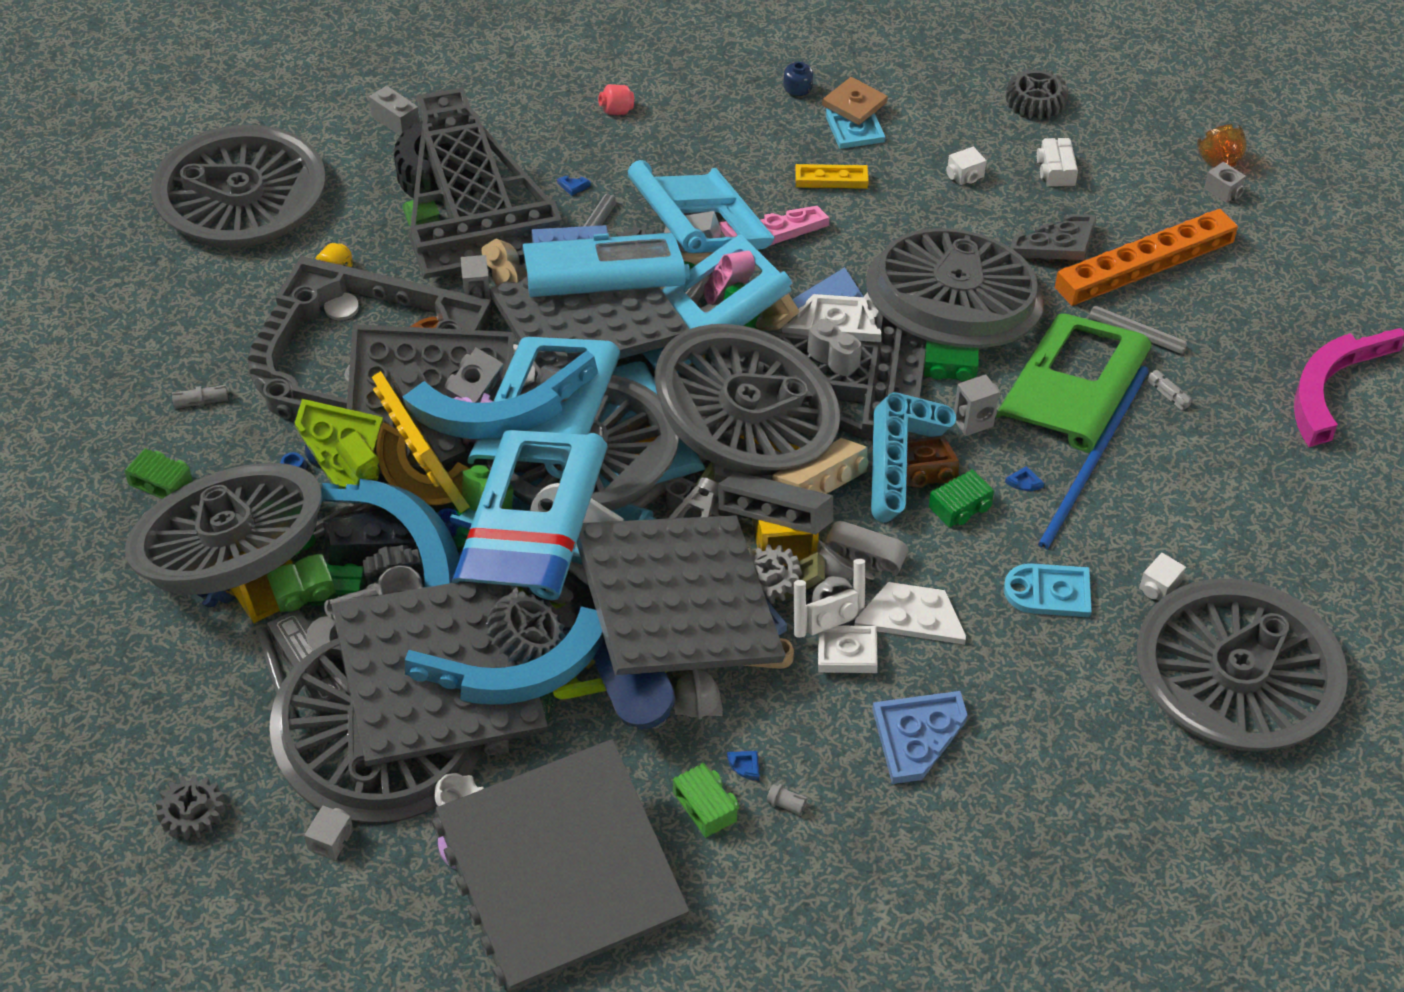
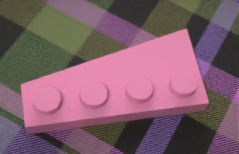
M818 206L789 210L784 216L774 213L766 214L764 219H760L775 237L771 245L829 226V217ZM727 221L719 222L721 231L726 237L737 236V233Z

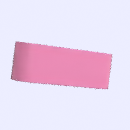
M750 251L724 254L704 286V296L708 304H720L724 300L726 288L738 282L747 283L755 269V259Z

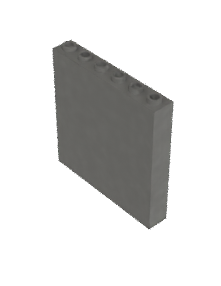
M613 739L436 807L435 819L432 820L433 828L437 837L443 836L447 848L444 849L446 860L450 867L455 866L459 877L456 878V883L462 897L468 896L471 907L468 908L471 921L474 926L480 925L484 935L480 938L482 948L486 956L492 955L496 967L492 968L495 980L499 987L504 985L507 992L516 990L685 919L689 913L688 906Z

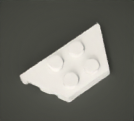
M813 294L806 301V304L798 309L800 312L794 316L795 318L781 328L782 333L809 336V328L820 319H824L837 325L841 332L851 334L859 341L881 342V330L877 329L875 318L872 312L868 310V304L863 297Z
M888 582L855 619L854 625L877 626V631L964 645L966 635L945 590Z

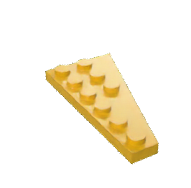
M381 371L372 376L377 385L373 389L414 457L426 471L431 482L436 488L440 485L460 513L468 509L470 506L459 492L457 486L446 472L444 466Z

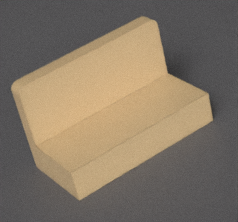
M789 293L761 313L763 318L755 326L758 330H779L800 312Z

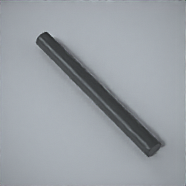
M262 627L256 631L277 694L284 681V677L268 629ZM294 707L292 708L290 719L297 718Z

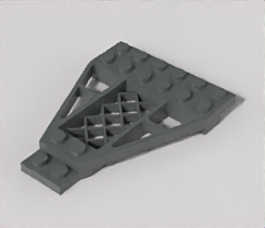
M464 87L416 95V103L423 123L409 238L423 279L462 272L461 257L482 255V247L496 238L511 244L517 251L519 260L525 259L522 244L533 243L532 229L561 228L562 219L555 200H550L484 128L479 116L470 107ZM472 139L476 143L471 147L462 141ZM448 143L453 147L448 152L439 147V145ZM457 148L468 154L465 160L454 155ZM492 151L515 176L501 178ZM438 155L444 158L441 164ZM472 157L483 161L480 168L469 162ZM424 158H428L439 190L420 194L422 163ZM448 161L460 166L457 172L445 167ZM464 169L475 174L472 180L461 175ZM445 175L452 178L448 184ZM479 177L491 182L488 188L476 183ZM456 181L467 186L464 192L452 187ZM524 185L538 202L511 207L505 188ZM471 189L483 194L480 200L468 195ZM452 196L459 199L456 204H454ZM487 197L498 202L495 209L483 203ZM438 200L444 203L449 219L415 225L418 204ZM463 201L474 206L471 213L459 208ZM478 210H481V211L484 212V213H478V214H476V213L478 212Z
M879 311L878 316L874 318L877 329L881 330V342H874V344L861 342V361L858 369L846 377L834 372L827 363L818 367L823 374L829 370L835 374L829 379L827 378V380L831 384L837 400L861 402L865 405L862 423H856L840 416L839 429L865 439H873L874 410L890 393L895 392L920 398L927 340L899 328ZM760 330L789 343L803 354H809L807 351L808 336ZM719 353L731 375H733L729 353ZM810 354L807 355L812 362L816 361ZM739 355L742 373H748L751 358ZM711 360V366L717 371L716 367L714 366ZM758 361L755 374L765 375L771 367ZM868 366H870V373L865 370ZM777 371L774 376L784 375ZM857 373L861 379L854 382L850 376ZM808 402L801 405L803 408H811ZM908 431L907 440L915 439V433Z

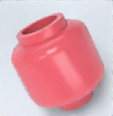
M608 84L604 91L599 93V106H602L604 112L608 115H626L629 110L633 109L634 93L626 85Z

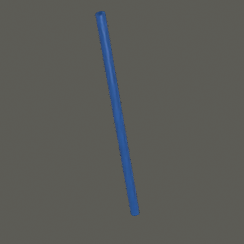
M1141 366L1094 449L1089 454L1039 541L1038 546L1042 547L1045 545L1044 548L1047 550L1050 547L1149 373L1147 367Z

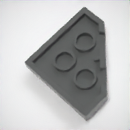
M1070 214L1063 217V222L1056 225L1049 222L1036 227L1035 233L1027 236L1021 233L1014 236L1010 248L1024 259L1085 260L1096 225V215Z

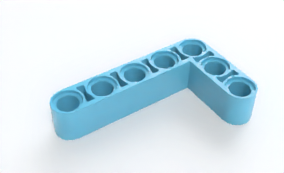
M895 392L890 393L876 406L874 410L871 511L877 521L882 523L889 522L905 509L907 432L929 437L942 436L956 422V414L951 407Z

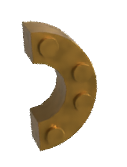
M383 422L377 439V456L382 474L390 485L401 487L415 494L428 505L451 503V499L441 485L436 488L428 476L420 474L411 466L407 458V444L397 429ZM458 462L447 473L462 495L463 471L470 468Z

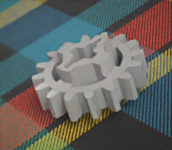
M767 545L766 551L763 552L760 548H757V555H751L765 598H769L771 604H774L776 597L784 601V594L786 592L794 594V582L799 580V576L802 575L797 556H793L790 549L784 552L782 545H778L775 550H772L771 545Z

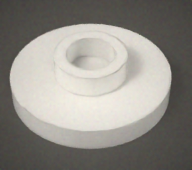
M344 293L343 296L326 302L324 309L327 316L334 320H347L356 315L359 310V304L354 295Z

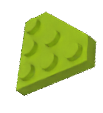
M302 399L295 420V428L332 484H338L339 489H346V484L356 485L338 462L337 443L352 432L358 431L375 452L378 434L383 424V417Z

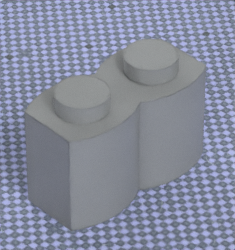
M820 319L809 328L807 351L814 359L827 363L834 372L846 377L860 367L862 344L856 337L841 332L837 325L824 319Z

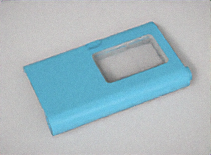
M605 233L593 234L591 239L522 244L527 269L529 297L685 285V280H690L689 264H684L676 238L672 233L609 237V234Z

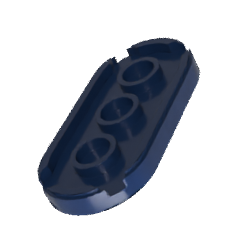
M603 639L594 656V660L620 720L628 726L637 727V729H650L660 725L668 718L672 705L674 706L675 693L665 671L615 675L605 639Z

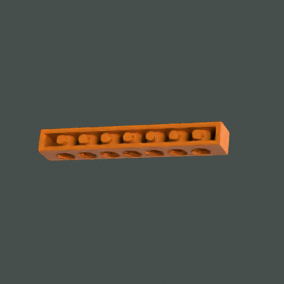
M1221 209L1207 212L1171 228H1166L1163 231L1145 236L1122 247L1063 268L1057 272L1055 289L1071 306H1074L1234 242L1238 225Z

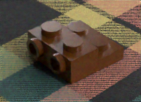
M944 435L907 440L906 487L922 488L926 484H945L953 481L954 478L957 479L959 476V460Z

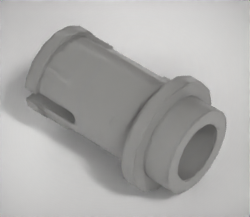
M779 784L778 786L772 785L767 795V802L771 803L773 808L779 806L801 816L802 810L804 811L807 806L808 797L793 793L785 789L784 785Z

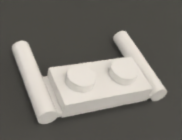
M863 559L854 560L853 589L845 590L806 605V582L803 580L794 582V636L804 637L806 633L815 635L852 621L865 609V560Z

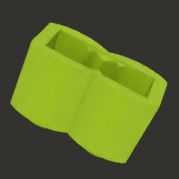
M358 431L352 432L337 443L338 462L356 485H360V479L374 481L379 479L380 469L377 466L379 458Z

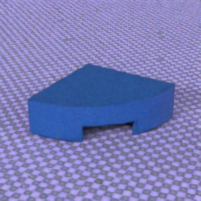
M564 176L557 179V184L573 196L590 187L591 181L583 177L576 179Z
M1027 466L1005 479V483L1018 490L1034 491L1044 487V482Z
M757 751L727 752L728 763L731 768L733 767L737 771L738 775L749 780L759 781Z

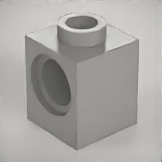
M1222 162L1208 172L1204 189L1227 203L1233 198L1238 199L1243 194L1246 176L1225 162Z
M322 806L304 835L307 849L336 860L345 846L342 843L344 840L348 841L353 832L351 816L342 809H331Z

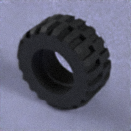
M423 120L420 124L415 123L411 125L409 130L406 129L397 139L394 148L397 181L404 192L408 191V195L414 198ZM472 139L462 141L471 147L476 143ZM448 143L439 145V147L448 152L453 147ZM458 148L454 155L464 160L468 155ZM472 157L469 161L479 168L483 164V161ZM424 158L422 163L420 194L439 190L428 158ZM448 161L445 167L457 172L460 166ZM464 169L461 175L470 180L475 176L474 173L467 169ZM445 175L448 184L452 178ZM479 177L476 183L483 186L485 179ZM458 181L452 186L461 192H464L467 186ZM471 189L469 193L474 195L477 191ZM438 200L434 202L435 204H440L441 201Z

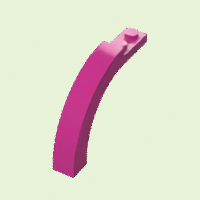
M1402 328L1384 331L1380 334L1362 337L1358 340L1349 333L1328 342L1312 355L1302 372L1294 400L1297 426L1308 447L1332 441L1338 425L1330 414L1324 399L1323 389L1326 381L1333 374L1349 365L1401 351L1404 343V331Z

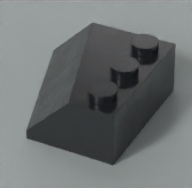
M377 505L323 520L327 563L330 565L344 566L346 564L363 566V560H366L367 557H374V554L379 553L381 548L407 545L411 550L416 548V542L407 527L395 515Z

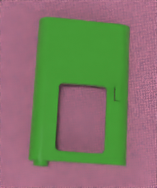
M1058 314L997 410L995 417L1007 416L1067 433L1071 447L1090 453L1152 346L1151 341L1146 335L1069 314ZM1074 329L1120 341L1108 364L1096 381L1050 369ZM1076 437L1083 438V445L1076 441Z

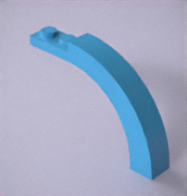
M587 350L538 387L511 399L487 403L461 401L443 395L423 381L404 395L403 400L408 413L413 418L440 433L468 439L499 438L503 436L505 431H527L562 413L563 410L560 402L569 398L582 385L590 382L598 374L594 355Z
M360 479V485L346 484V489H339L338 484L322 483L323 502L374 504L395 515L407 527L418 546L422 558L425 578L424 588L452 583L460 557L448 528L439 515L425 501L401 487L374 480Z
M581 607L577 620L567 636L551 651L528 663L505 668H484L408 650L405 659V675L410 676L416 681L427 680L438 683L447 689H461L460 700L490 705L524 702L548 694L577 676L597 653L604 635L597 611Z

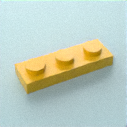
M796 164V187L868 189L867 165Z

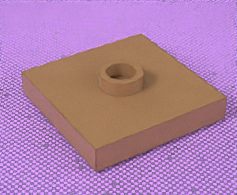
M850 77L823 98L822 106L860 125L887 103L888 96Z

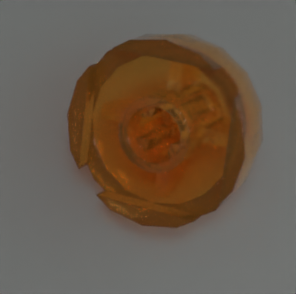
M1232 124L1209 130L1205 133V139L1201 141V138H1199L1197 141V147L1202 159L1213 167L1218 166L1222 162L1234 167L1237 164L1236 162L1244 156L1247 147L1243 128L1238 125V129L1233 128Z

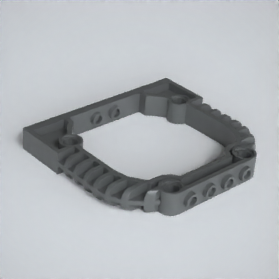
M300 256L276 296L277 306L274 307L271 316L265 321L263 329L259 331L257 339L251 345L248 354V370L257 390L265 398L268 410L283 419H296L302 399L347 409V399L300 388L293 376L276 371L280 358L303 321H312L318 318L321 313L320 307L324 306L326 302L341 297L346 292H351L436 312L439 321L436 328L486 331L492 320L491 300Z

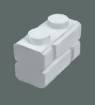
M1046 138L1042 140L1041 148L1037 149V162L1042 163L1040 167L1041 179H1045L1047 186H1075L1078 169L1071 140L1069 138H1058V140Z

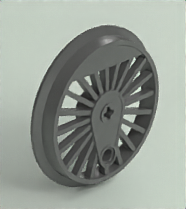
M234 125L203 132L184 141L170 151L160 162L153 175L151 197L154 207L161 218L187 238L214 247H249L275 240L298 227L320 200L325 187L326 175L324 164L317 151L299 136L270 126ZM248 149L259 150L252 165H247ZM241 150L240 164H232L227 152ZM269 151L277 153L259 170ZM221 154L225 164H216L209 157ZM287 157L293 160L292 162L274 170ZM302 167L300 173L285 176ZM174 186L182 187L184 189L181 191H172ZM191 200L175 205L170 203V201ZM252 209L268 224L258 227ZM265 209L278 215L274 219ZM195 210L183 217L180 215V213ZM245 211L252 228L241 230L242 212ZM236 212L234 230H225L233 214ZM207 216V217H206L205 219H203L198 225L193 223V222H195V221H197V220H199V219H201V218ZM222 216L216 229H210L209 227Z
M932 228L904 234L892 241L883 252L874 258L866 276V289L870 300L885 318L910 334L943 345L982 348L1013 342L1034 329L1041 319L1044 308L1043 294L1037 283L1035 273L1021 255L995 239L965 230ZM940 249H944V250H945V254H943V253L940 251ZM984 257L988 259L986 261L981 262V260ZM886 269H888V270H893V271H897V272H888V271H886ZM891 282H898L902 284L892 285ZM911 292H917V293H915V294H913V295L906 294V293H911ZM1005 305H1007V306H1009V307H1011V308H1014V309H1016V310L1012 311L1011 309H1009V308L1006 307ZM986 306H988L990 309H992V310L995 311L996 313H992Z
M733 324L698 326L674 337L665 346L657 361L655 386L663 413L669 425L677 436L693 451L719 466L746 474L772 475L780 470L799 467L817 459L830 447L837 434L840 410L831 384L822 371L806 355L789 343L771 334ZM708 353L717 371L701 356L702 354ZM719 353H729L733 375H731ZM739 355L751 358L748 373H742ZM689 359L702 373L687 365L684 361ZM758 361L771 367L765 375L755 374ZM677 371L683 374L684 376L688 377L692 381L679 377ZM778 371V372L782 373L784 376H774V375H775V373ZM808 402L811 408H803L801 405ZM704 416H711L705 420L702 419ZM795 418L815 420L816 426ZM724 421L712 436L708 428ZM730 426H732L734 430L730 446L718 442ZM741 430H743L747 452L736 449ZM793 430L810 435L814 438L811 441H809L808 439L804 438L803 436H801ZM753 434L765 455L756 453ZM785 439L792 442L800 449L795 450ZM769 440H770L783 454H778V455H777L776 452H775V450L773 449L771 443L769 442Z
M612 375L589 432L602 436L608 447L599 473L610 484L604 488L598 476L595 484L597 492L593 493L591 498L611 511L638 500L650 491L669 469L678 449L679 437L669 425L663 413L658 395L638 382L617 375ZM549 378L540 379L524 386L520 395L533 390ZM609 403L619 406L603 423H600ZM630 410L637 414L613 427ZM645 422L651 425L648 428L628 432ZM657 437L653 442L633 443V442H637V441H641V440H645V439ZM485 459L491 470L494 459ZM517 461L509 484L513 486V495L531 506L537 494L544 487L554 484L559 478L549 474L537 486H534L530 483L548 474L545 464ZM553 464L556 469L563 471L561 464ZM534 468L521 476L515 474V472ZM544 498L540 501L544 510H551L552 500Z
M282 463L250 464L213 473L181 487L150 508L138 520L128 535L125 545V557L129 566L136 574L150 580L156 587L171 593L186 595L206 594L246 584L268 574L287 562L309 541L316 528L317 514L322 503L321 487L317 479L310 472L297 466ZM251 495V497L249 498V500H248V501L246 502V504H245V503H244V498H245V496ZM191 515L197 517L196 521L188 520L187 518ZM244 551L246 554L240 556L239 552ZM233 555L234 558L228 560L229 556Z
M1220 578L1184 585L1167 594L1154 605L1144 619L1139 631L1136 651L1137 664L1144 685L1153 700L1184 730L1195 737L1220 747L1240 751H1266L1302 743L1321 732L1333 720L1346 694L1348 674L1345 656L1337 638L1328 625L1313 610L1298 599L1261 583L1241 579ZM1215 607H1230L1232 635L1229 637ZM1239 608L1256 612L1253 623L1240 630ZM1206 610L1220 642L1193 613L1194 611ZM1183 616L1206 644L1175 624L1174 621ZM1290 629L1297 637L1285 642ZM1166 630L1195 650L1159 637ZM1304 644L1313 653L1277 660L1278 657ZM1156 648L1194 662L1156 658ZM1318 664L1321 674L1280 670ZM1159 669L1194 672V674L1166 678L1159 673ZM1285 682L1323 686V696ZM1203 683V684H1201V685H1199V686H1197V687H1195V688H1193V689H1191V690H1189V691H1185L1184 689H1182L1181 687H1179V686H1185V685ZM1217 688L1204 702L1197 699V697ZM1224 693L1226 697L1220 713L1210 707ZM1281 693L1311 703L1317 707L1310 713ZM1232 697H1235L1237 725L1225 718ZM1244 698L1259 733L1246 732ZM1270 700L1302 721L1292 725ZM1257 702L1282 730L1270 732Z
M338 638L320 646L304 657L290 671L277 692L270 715V741L274 758L282 775L289 785L308 803L318 809H321L322 806L331 809H342L351 816L352 822L367 824L391 823L417 816L436 807L435 786L444 775L457 773L462 776H470L480 758L484 744L461 748L457 751L451 750L438 753L450 759L449 763L441 771L425 756L414 757L413 759L431 776L430 779L419 785H416L404 759L395 761L408 789L389 793L387 769L391 762L365 766L351 696L312 676L323 667L350 694L347 678L331 662L338 657H342ZM305 684L342 704L298 696ZM293 706L340 714L290 719ZM338 726L293 743L290 730ZM346 735L308 765L299 755L300 752ZM348 747V754L329 782L315 773ZM348 769L349 784L354 791L337 786ZM361 771H368L371 773L368 776L358 775V773ZM381 782L382 794H368L377 789Z

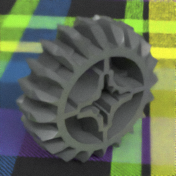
M1034 68L1033 71L1025 69L1024 73L1018 71L1017 75H1013L1006 86L1005 97L1008 107H1013V113L1020 111L1021 117L1028 114L1029 119L1037 116L1040 121L1042 116L1049 120L1051 115L1057 117L1059 112L1062 113L1068 102L1069 92L1066 81L1061 80L1059 75L1054 76L1053 71L1048 73L1044 69L1037 71Z
M523 591L519 594L512 592L500 598L490 610L486 623L489 627L487 635L494 638L491 645L498 646L500 649L499 654L504 653L508 656V662L514 660L517 665L533 661L555 648L566 637L563 633L564 625L558 622L560 615L553 614V606L547 607L544 604V599L538 601L534 594L527 596Z

